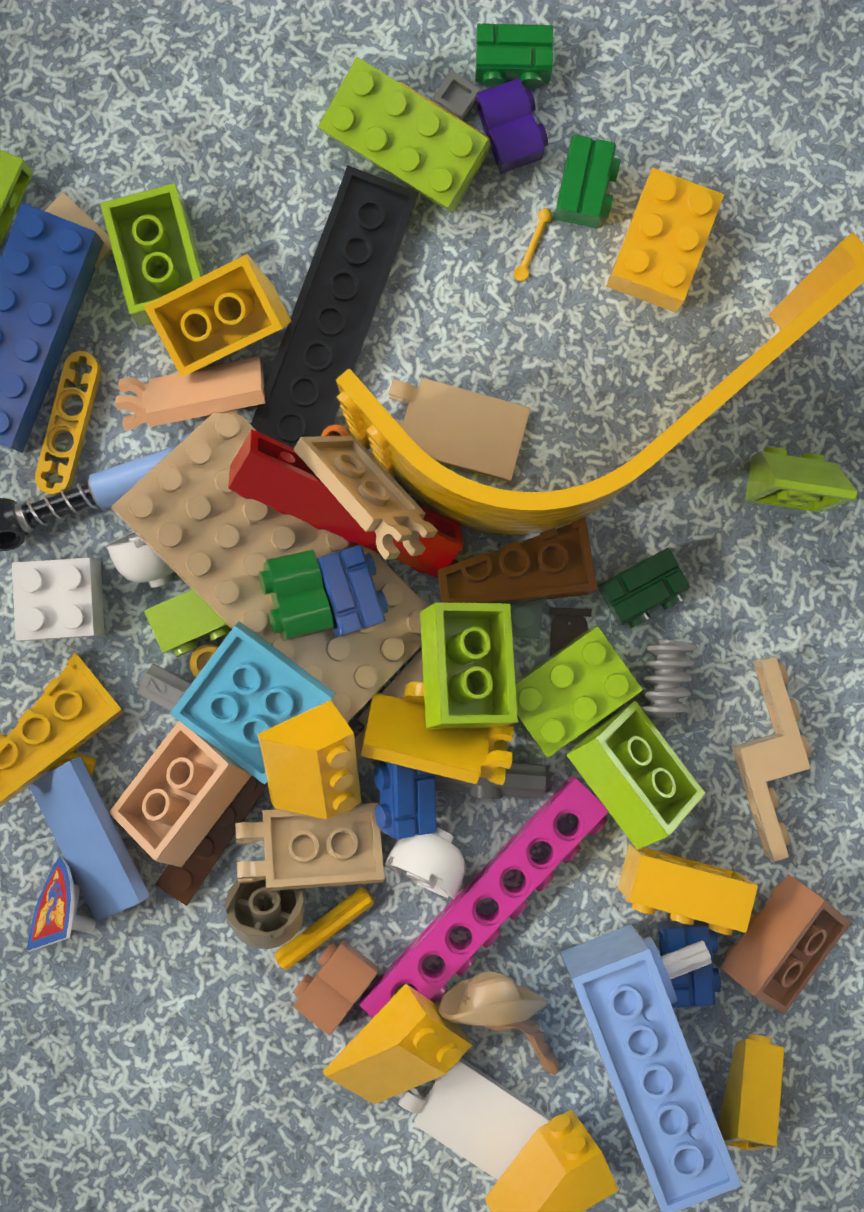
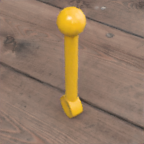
M543 208L538 213L539 222L521 266L514 270V278L517 281L522 282L528 278L529 272L527 268L546 223L550 222L553 217L551 210L548 208Z

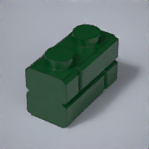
M666 548L597 585V588L616 623L623 625L628 622L630 628H633L650 619L651 616L648 611L661 604L663 609L666 610L683 601L684 597L681 593L690 589V585L679 568L671 550Z

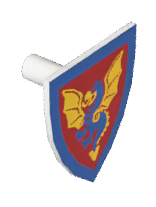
M59 856L37 901L27 945V951L29 952L69 939L71 930L92 933L95 928L96 921L94 918L77 915L80 888L78 885L73 884L70 867L63 856Z

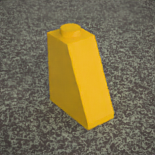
M750 1034L748 1039L746 1038L735 1043L718 1121V1127L726 1146L747 1151L777 1147L784 1047L771 1044L772 1039L769 1037Z

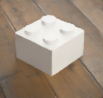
M76 558L12 563L16 641L105 636L100 560Z

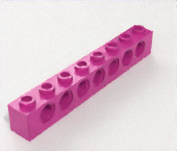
M571 775L465 886L456 898L445 907L361 996L360 1006L373 1018L397 993V987L403 983L414 985L419 993L436 1003L446 992L448 987L445 984L455 973L458 976L464 974L474 962L472 955L482 945L487 948L498 938L501 933L499 927L508 917L512 920L517 918L528 905L525 899L535 889L540 892L554 878L552 871L560 862L563 861L567 864L577 855L581 849V846L578 845L579 842L588 833L593 836L602 829L608 820L605 815L609 812L603 803L576 777ZM565 813L574 814L577 820L575 827L569 832H562L557 829V821ZM544 841L550 844L548 856L541 860L532 858L530 856V849L533 844ZM513 869L524 873L523 882L517 887H509L503 883L504 875ZM484 898L494 899L498 903L497 909L490 915L479 913L476 906L480 900ZM464 926L471 931V936L467 941L458 943L450 938V932L455 927ZM429 955H438L444 960V965L438 970H429L424 966L423 961Z

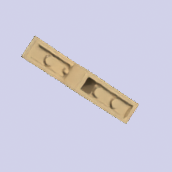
M764 657L754 660L753 664L775 734L732 746V750L764 854L775 862L789 857L786 846L790 845V837L784 823L778 822L775 808L779 807V802L775 790L771 785L767 786L766 782L811 769L808 758L812 756L808 740L804 735H800L796 721L800 720V713L794 699H789L785 684L789 683L786 668L782 662L777 661V657Z

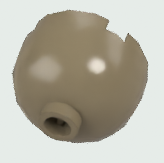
M237 879L229 889L225 901L230 927L240 941L253 948L268 950L280 947L290 941L302 927L305 915L302 889L266 891V879L251 883H238Z

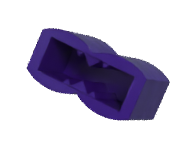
M519 78L476 93V109L485 134L490 139L491 150L500 174L542 160L545 151L544 147L548 146V137L543 124H537L532 115V111L536 110L531 89H524Z

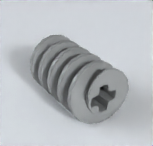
M653 638L659 644L648 646L646 651L656 656L657 659L646 661L644 666L654 671L655 674L643 677V682L652 686L653 690L641 692V697L650 701L651 705L641 708L646 715L682 720L677 717V714L689 711V707L679 702V698L691 696V691L682 687L681 683L693 680V676L684 672L683 668L695 665V661L686 657L685 652L697 650V646L687 642Z

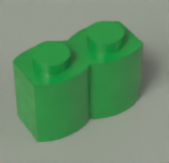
M313 549L265 561L263 564L264 571H259V580L263 594H270L273 601L274 609L269 610V619L274 634L280 633L282 640L286 641L326 631L334 627L330 606L323 588L319 564Z

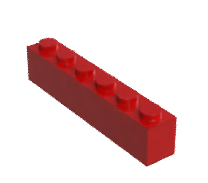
M251 429L230 465L228 489L235 491L243 498L259 501L281 514L294 516L308 522L316 529L329 531L343 537L351 544L362 545L381 555L376 545V533L374 531L366 532L293 450L294 448ZM419 505L426 513L423 520L431 523L438 532L434 537L423 538L419 533V541L426 549L422 555L416 556L409 554L403 545V541L398 542L393 537V543L400 551V554L394 560L411 566V568L419 573H427L438 578V570L449 566L463 547L461 526L459 522Z

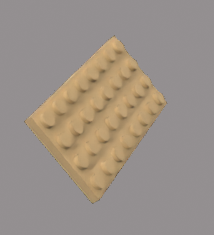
M236 409L212 413L116 501L111 509L231 629L238 621L242 622L335 692L331 701L348 723L422 646L420 611L428 606L373 550L363 546L364 553H370L375 562L376 575L372 576L376 591L381 590L387 600L388 613L384 614L385 622L336 638L332 628L286 641L282 640L280 633L274 634L269 619V610L274 609L273 601L270 594H263L259 580V571H264L263 564L265 561L312 549L315 552L316 558L360 545L351 544L343 537L326 530L316 529L308 522L289 514H281L266 504L254 499L243 498L235 491L228 489L230 465L251 429H255Z

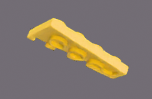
M76 652L66 662L68 665L56 679L53 678L44 688L43 695L30 710L27 709L17 720L19 723L6 738H2L0 741V807L124 713Z

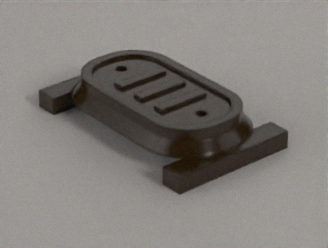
M549 607V615H556L551 623L550 656L588 630L585 617H591L592 609Z

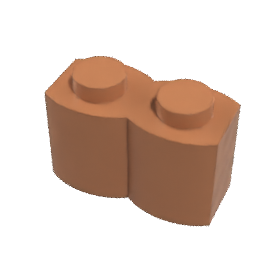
M344 939L341 940L337 947L333 943L326 947L317 960L322 965L313 977L307 973L293 991L298 996L293 1007L329 1036L372 982L379 969L378 966Z

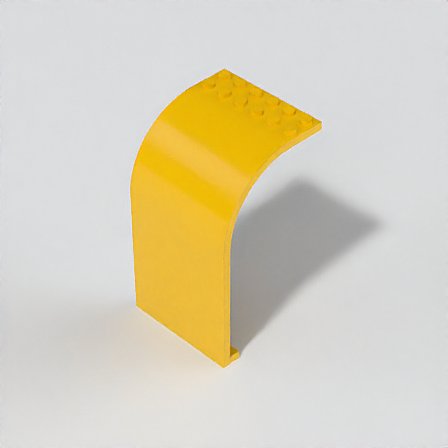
M854 232L848 235L768 314L781 328L774 337L639 454L609 474L583 485L547 492H518L483 485L458 475L424 452L407 435L350 368L336 379L340 394L337 396L338 401L341 403L339 406L344 412L343 416L346 419V424L349 426L348 430L362 446H365L367 450L371 449L372 454L375 456L374 459L381 467L387 470L393 478L395 477L414 498L430 510L459 522L463 527L484 533L531 535L539 534L552 528L558 529L588 517L613 500L864 282V244Z

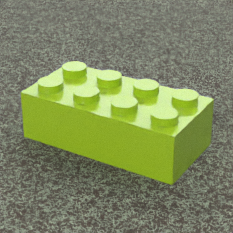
M359 57L355 58L318 126L320 130L333 140L452 214L492 148L489 138Z

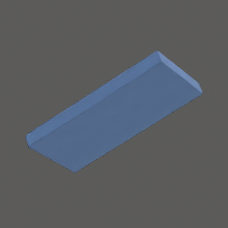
M80 756L66 762L29 785L96 922L137 905L150 897Z

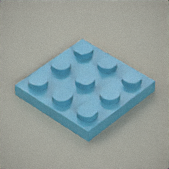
M238 621L169 714L265 785L267 778L258 734L332 700L335 692L242 622Z

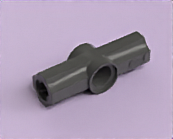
M512 762L510 769L504 768L506 769V775L503 785L495 784L483 777H479L477 784L435 774L436 790L469 793L468 795L472 797L501 799L503 796L544 799L546 765Z

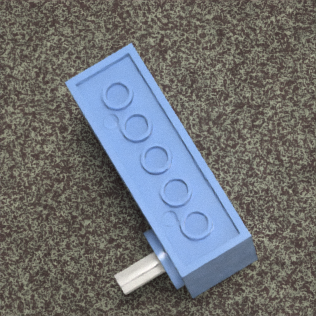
M630 924L561 951V956L661 1212H677L741 1187L671 1005L677 1002V998L670 979L712 963L711 955L704 941H699L660 956L652 938L649 936L642 939Z

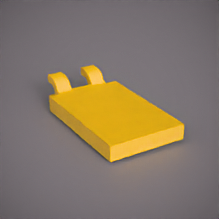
M376 693L370 702L360 756L477 784L479 777L487 778L490 782L503 785L506 775V769L504 768L510 769L513 752L507 751V742L499 740L511 742L514 735V726L507 725L500 728L426 729L425 705Z

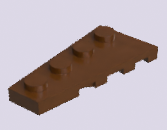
M586 517L558 529L546 530L541 532L540 535L525 541L505 545L504 548L489 554L483 553L441 568L437 572L441 603L512 604L592 595L598 590Z

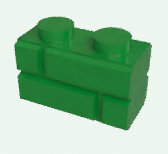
M477 23L475 82H483L484 86L493 88L520 78L523 87L530 89L539 88L543 83H550L553 66V25Z
M573 135L571 137L554 220L597 229L601 217L608 219L613 201V195L606 194L609 181L616 182L621 159L614 158L617 146L615 143L599 139L593 140L590 137Z

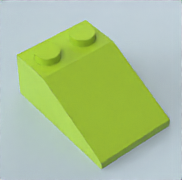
M765 447L764 451L758 452L751 458L745 501L820 513L856 500L857 490L839 465L824 461L825 456L803 453L801 457L788 456L785 449Z

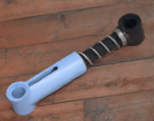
M192 432L186 434V435L181 439L180 443H181L188 435H190ZM176 446L89 475L87 485L80 487V484L77 483L78 488L66 492L60 489V494L49 498L44 495L43 500L30 503L27 500V504H18L14 500L0 498V551H10L20 547L24 543L25 535L33 531L38 524L48 526L50 520L56 518L65 520L67 514L73 512L80 515L83 509L88 507L94 509L100 507L103 511L110 509L116 501Z

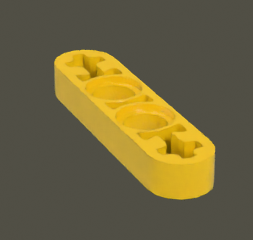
M86 351L73 352L64 362L35 473L37 487L51 496L60 494V489L66 492L72 487L101 377L99 361ZM84 360L92 368L90 373L82 375L80 383L83 387H88L86 393L78 388L68 387L70 382L75 385L78 384L79 374L74 371L75 365H82ZM72 396H79L83 400L82 411L75 416L67 415L64 410L66 400ZM63 432L71 433L74 438L72 448L67 452H58L55 447L56 437ZM51 454L62 460H69L67 466L59 463L58 474L63 477L62 483H55L53 489H51V483L45 480L47 473L53 474L57 465L56 462L49 461Z

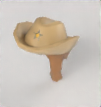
M488 971L478 973L470 979L460 980L442 996L438 1013L445 1020L463 1025L483 1026L496 1031L517 1028L528 1038L543 1069L553 1075L559 1072L560 1062L551 1052L550 1044L545 1041L546 1033L540 1031V1024L535 1022L534 1015L549 1004L542 996L515 984L514 980L506 975Z

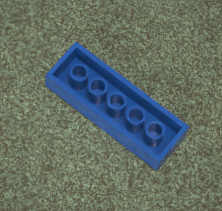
M23 202L0 257V444L21 453L24 451L96 270L95 264L104 244L96 231Z

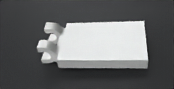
M462 1058L445 1075L433 1079L436 1081L427 1095L416 1087L398 1094L401 1098L398 1105L409 1112L418 1113L414 1119L415 1126L497 1180L503 1175L536 1130L552 1119Z

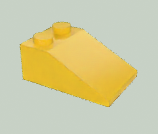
M405 984L323 1070L325 1077L375 1105L445 1075L459 1062L461 1057L472 1047V1044L457 1023L445 1020L438 1013L439 1006Z
M571 1109L564 1114L555 1116L550 1122L536 1130L484 1199L491 1212H584L619 1191L602 1151Z

